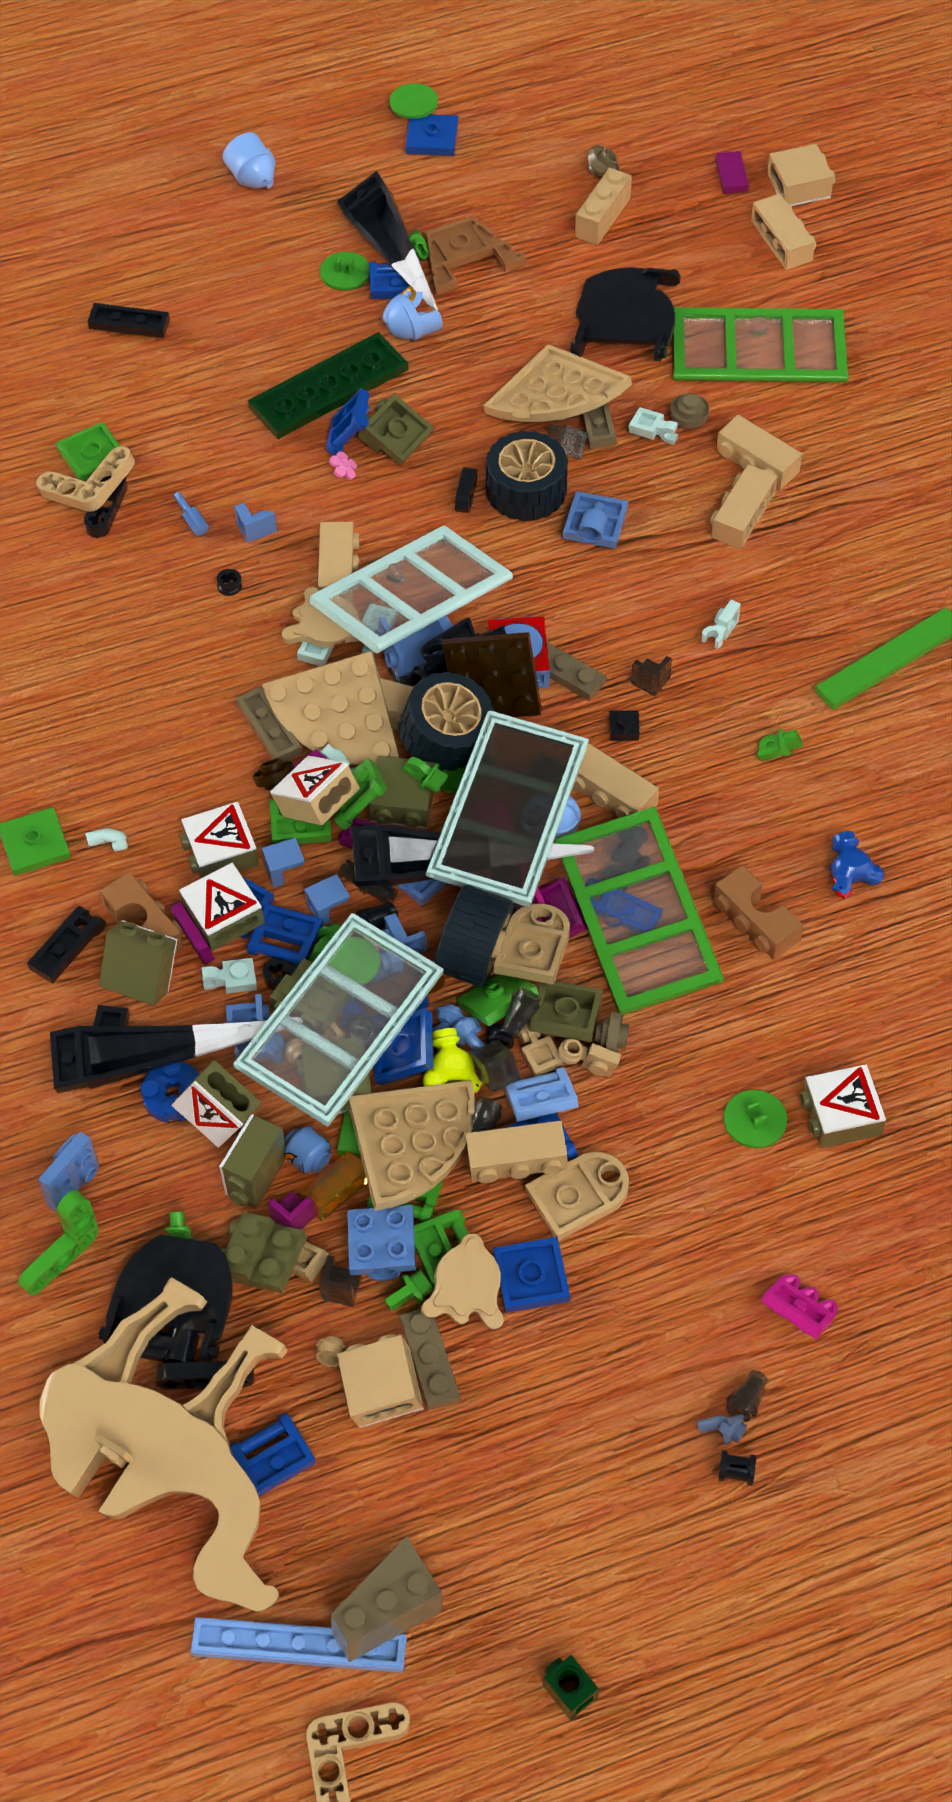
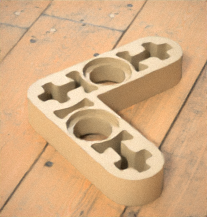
M117 447L109 452L86 482L50 471L38 477L36 486L42 497L84 511H95L105 503L133 468L135 460L129 448ZM106 476H112L109 480L100 482ZM76 488L72 493L65 495L66 491Z
M388 1703L320 1717L309 1724L306 1738L317 1802H330L329 1793L321 1796V1791H334L340 1787H343L344 1790L343 1792L336 1791L337 1801L351 1802L342 1751L403 1738L410 1729V1715L403 1705ZM396 1713L398 1718H404V1721L399 1722V1729L392 1730L390 1724L379 1726L381 1734L375 1735V1725L372 1716L378 1715L379 1723L388 1721L390 1718L389 1714ZM356 1719H362L369 1725L368 1733L362 1738H354L348 1732L349 1725ZM342 1723V1731L346 1741L339 1742V1735L329 1736L327 1739L328 1743L325 1745H321L319 1739L313 1740V1737L319 1734V1728L325 1727L327 1733L338 1732L336 1724ZM326 1763L336 1764L339 1768L338 1778L331 1783H326L319 1778V1770Z

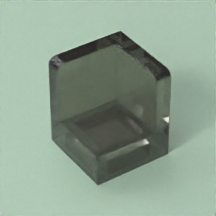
M550 424L547 435L559 442L560 446L564 448L566 456L581 459L588 433L567 425Z
M666 656L660 664L648 658L644 663L636 660L632 664L631 684L655 697L671 677L672 658Z
M328 1255L319 1283L321 1299L353 1307L362 1275H350L349 1269L337 1267L335 1257Z

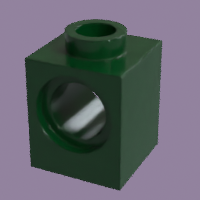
M572 1655L564 1661L561 1658L556 1659L545 1669L546 1676L543 1677V1687L570 1721L598 1698L599 1688ZM564 1678H572L579 1686L575 1691L566 1692L560 1688L559 1682Z

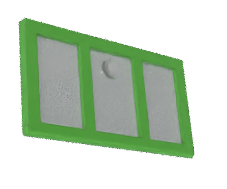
M674 307L676 318L673 331L674 380L847 382L849 379L843 309Z
M656 807L555 839V844L591 845L594 847L592 853L563 857L561 861L619 1013H623V1015L720 984L725 980Z

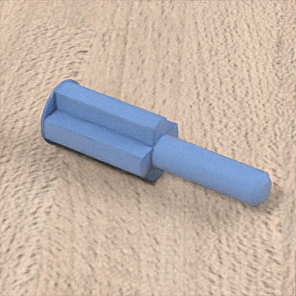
M175 492L173 497L184 511L182 517L196 536L204 535L208 531L209 525L195 506L191 508L182 494Z

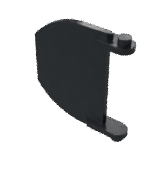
M630 267L611 269L598 273L586 279L576 310V317L581 322L587 309L597 299L615 288L656 290L658 285H678L681 275L676 269Z
M615 288L601 296L587 309L575 336V343L570 345V353L582 357L587 342L655 345L653 352L654 361L660 362L662 358L666 359L667 357L666 347L669 346L675 328L676 318L673 304L669 297L661 290Z
M159 1235L146 1243L129 1260L119 1276L106 1315L107 1323L105 1327L100 1328L99 1339L103 1340L104 1344L108 1342L123 1319L138 1312L156 1299L163 1292L169 1279L174 1278L202 1295L207 1303L202 1311H189L177 1315L164 1328H185L196 1333L205 1334L200 1351L201 1360L210 1362L212 1358L216 1359L220 1350L217 1341L223 1335L233 1292L230 1267L222 1250L213 1242Z

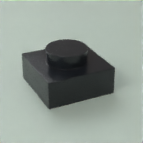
M610 711V741H639V711Z
M98 1005L93 1026H127L130 1017L129 1009Z

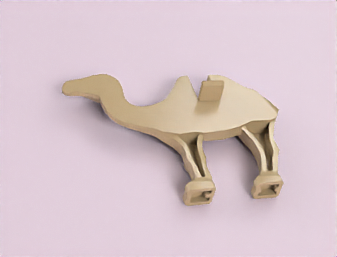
M170 1278L163 1292L156 1299L119 1323L108 1342L75 1363H69L52 1372L46 1380L39 1404L40 1418L50 1442L51 1471L58 1485L78 1499L106 1457L122 1469L126 1467L98 1511L112 1520L123 1519L137 1510L172 1494H192L210 1500L218 1509V1525L197 1557L192 1574L193 1581L197 1589L206 1596L230 1602L249 1610L264 1611L278 1600L279 1593L274 1586L265 1585L243 1557L258 1528L261 1502L254 1484L233 1457L224 1430L225 1412L232 1401L240 1394L246 1377L260 1360L271 1358L283 1359L288 1350L283 1343L251 1325L244 1338L238 1343L228 1362L212 1377L209 1384L198 1396L184 1405L154 1390L131 1384L137 1363L149 1340L177 1315L189 1311H202L207 1303L202 1295L174 1278Z

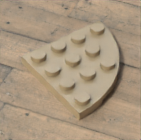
M548 344L483 406L485 414L499 419L519 422L561 421L589 412L608 403L632 385L631 376Z
M371 651L262 684L266 698L280 723L287 731L292 732L301 744L314 751L317 749L321 752L329 744L333 748L342 751L350 765L356 766L361 765L367 758L377 764L378 756L401 758L374 654Z
M471 1080L356 1095L349 1098L347 1104L374 1211L392 1208L420 1197L439 1184L456 1166L467 1146L466 1133H471L473 1126L475 1099Z

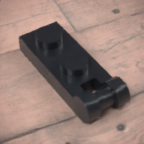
M78 906L27 963L29 969L53 984L94 936H98L104 930L106 921L99 916L93 917L89 915L87 909ZM81 925L85 926L83 929L78 928Z

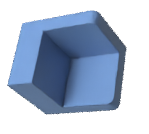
M245 503L234 506L237 526L247 543L277 532L276 517L273 511L267 512L264 510L251 515Z
M296 838L262 848L264 865L273 887L284 884L283 871L304 865L305 863Z
M337 874L304 889L307 907L313 917L323 919V925L331 922L329 909L350 899L349 893Z

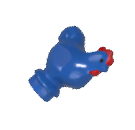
M853 831L841 832L832 837V850L838 853V856L832 862L830 871L834 884L832 890L836 893L837 897L847 899L848 896H851L853 894L851 884L864 882L872 886L881 883L884 878L883 869L879 865L873 864L866 852L857 848L859 840L855 837Z

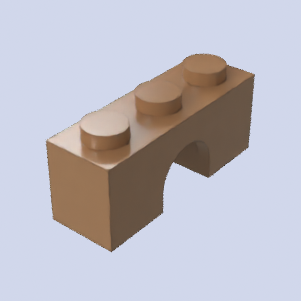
M742 865L715 884L714 903L722 913L726 912L734 920L736 927L742 933H747L754 940L756 947L762 953H767L775 960L801 941L804 925L784 905L768 913L757 910L753 905L760 901L763 885Z
M128 872L99 890L104 908L117 924L121 920L127 922L133 919L143 920L145 923L141 927L177 939L175 953L183 949L181 936L184 933L176 920L170 921L162 903L158 899L153 901L149 896L148 887L141 879L137 881Z

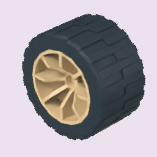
M536 431L513 432L498 439L490 447V451L486 456L487 498L490 500L492 507L497 509L502 515L521 521L539 520L556 512L560 505L564 503L565 495L567 494L568 459L564 448L549 435Z
M434 673L424 677L413 687L399 722V736L404 744V748L412 757L430 763H438L440 765L438 769L441 771H452L465 767L468 764L487 712L494 711L491 699L487 696L485 690L476 684L474 680L458 673Z
M464 885L461 888L443 929L434 963L444 969L443 974L480 988L484 987L493 970L496 957L499 956L504 939L508 936L506 929L513 913V901L470 885Z

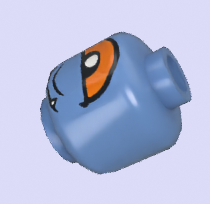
M305 1126L299 1130L293 1129L284 1140L286 1144L284 1149L285 1158L304 1174L320 1172L326 1167L332 1157L330 1142L311 1126Z

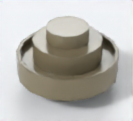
M597 144L588 151V168L595 177H603L609 167L620 170L617 163L618 159L609 148Z
M686 393L679 395L671 403L670 417L673 422L678 423V426L694 429L702 426L708 420L709 404L702 396Z
M612 1012L610 1019L604 1018V1023H597L595 1042H600L601 1047L618 1053V1048L626 1049L629 1025L622 1024L623 1013Z

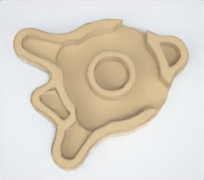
M309 587L305 590V603L293 610V618L299 621V623L289 626L282 631V639L287 644L310 642L319 647L334 648L335 643L344 640L345 644L359 641L309 604L310 595L319 591L315 587ZM338 598L332 601L359 621L355 610L349 603Z
M476 1234L466 1235L458 1246L449 1250L440 1259L434 1275V1290L421 1306V1313L425 1317L435 1318L441 1314H446L455 1323L463 1325L469 1320L470 1313L473 1312L478 1315L488 1329L494 1330L502 1326L504 1319L497 1305L501 1273L495 1258L485 1248L480 1236Z

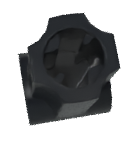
M173 1328L171 1332L159 1330L149 1340L140 1358L163 1363L193 1362L200 1336L196 1332L185 1328Z

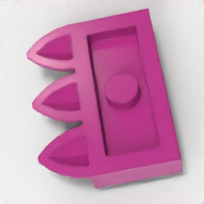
M797 1275L782 1276L766 1291L761 1302L799 1327L801 1331L817 1340L831 1325L838 1309L836 1302L825 1300L817 1303L819 1295L816 1288L807 1287L798 1290L800 1280Z

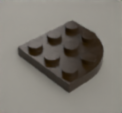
M529 632L444 639L442 646L447 672L458 673L474 680L490 697L494 712L511 717L541 715L542 705Z

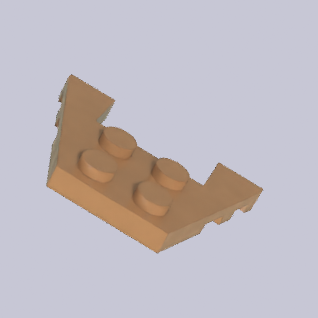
M472 216L426 232L436 296L457 289V280L450 271L451 269L479 261L485 257L495 255L505 272L526 265V256L522 252L516 253L511 249V244L505 240L500 241L497 239L492 230Z

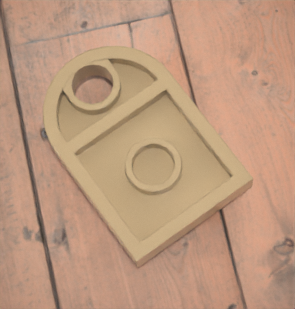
M531 904V907H522L510 918L506 929L508 936L505 937L499 956L496 957L494 962V973L554 985L570 937L569 920L560 909L551 905ZM539 917H547L550 920L546 922H539L536 919Z
M590 1152L567 1162V1169L561 1170L559 1173L544 1174L525 1184V1192L553 1236L558 1237V1241L620 1208L628 1195L629 1177L624 1165L617 1158L602 1152ZM606 1171H614L619 1175V1179L610 1183L603 1180L601 1175Z

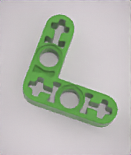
M72 1190L67 1193L57 1206V1214L64 1234L41 1254L19 1278L18 1284L31 1296L39 1294L98 1236L99 1228L90 1201L78 1190Z

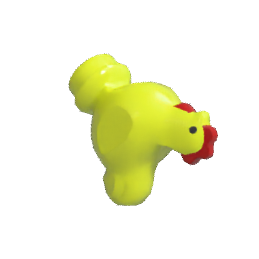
M445 1028L432 1032L433 1047H436L438 1052L433 1056V1068L426 1071L422 1078L423 1085L432 1086L471 1080L475 1098L477 1094L481 1093L482 1089L480 1086L483 1083L478 1079V1074L474 1071L473 1059L470 1054L456 1045L460 1040V1037L457 1036L456 1028Z

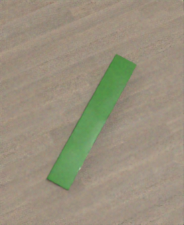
M947 607L943 608L816 686L815 693L832 710H835L951 639L952 612Z

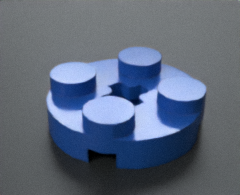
M180 1062L150 1071L140 1088L147 1112L161 1122L179 1119V1122L187 1120L171 1105L200 1073L194 1067ZM178 1087L180 1095L175 1096L172 1094L169 1097L166 1096L169 1088Z

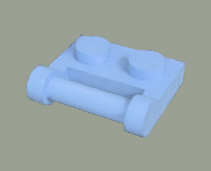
M564 1066L555 1068L552 1073L518 1081L513 1079L503 1081L506 1097L510 1102L517 1122L578 1107L577 1095Z

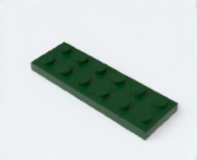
M377 332L249 399V408L277 439H280L346 404L360 388L368 392L408 371V362Z

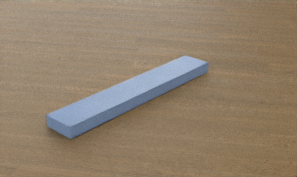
M195 1617L191 1655L403 1673L407 1635L400 1634L349 1662L334 1638L332 1628Z

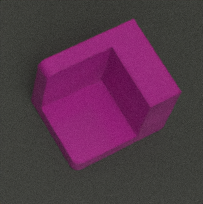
M293 1191L280 1203L274 1198L267 1202L270 1218L278 1225L302 1230L316 1216L314 1201L310 1197L302 1200Z

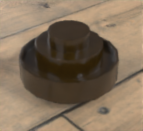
M281 758L262 763L259 766L260 770L252 776L257 787H264L265 790H272L294 769V763L292 761L282 762Z

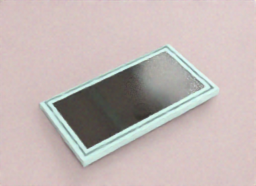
M488 711L429 863L426 876L459 887L470 885L509 899L513 903L531 907L588 747L589 739L494 711Z

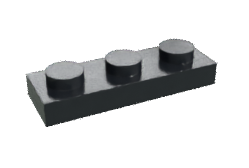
M94 303L88 319L89 329L164 338L170 316L169 312Z

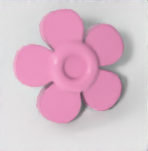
M338 452L336 456L330 457L329 463L331 466L336 467L334 474L337 477L342 478L345 475L348 480H352L356 476L354 470L357 468L354 460H348L347 454Z

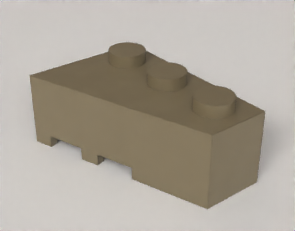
M407 1536L331 1614L332 1634L349 1662L442 1612V1592Z

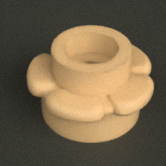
M326 1337L316 1343V1358L325 1366H339L337 1354L345 1352L347 1347L343 1346L342 1340L337 1337Z

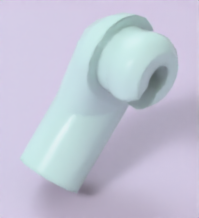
M104 828L86 833L89 847L111 842L115 852L128 848L127 836L124 832Z

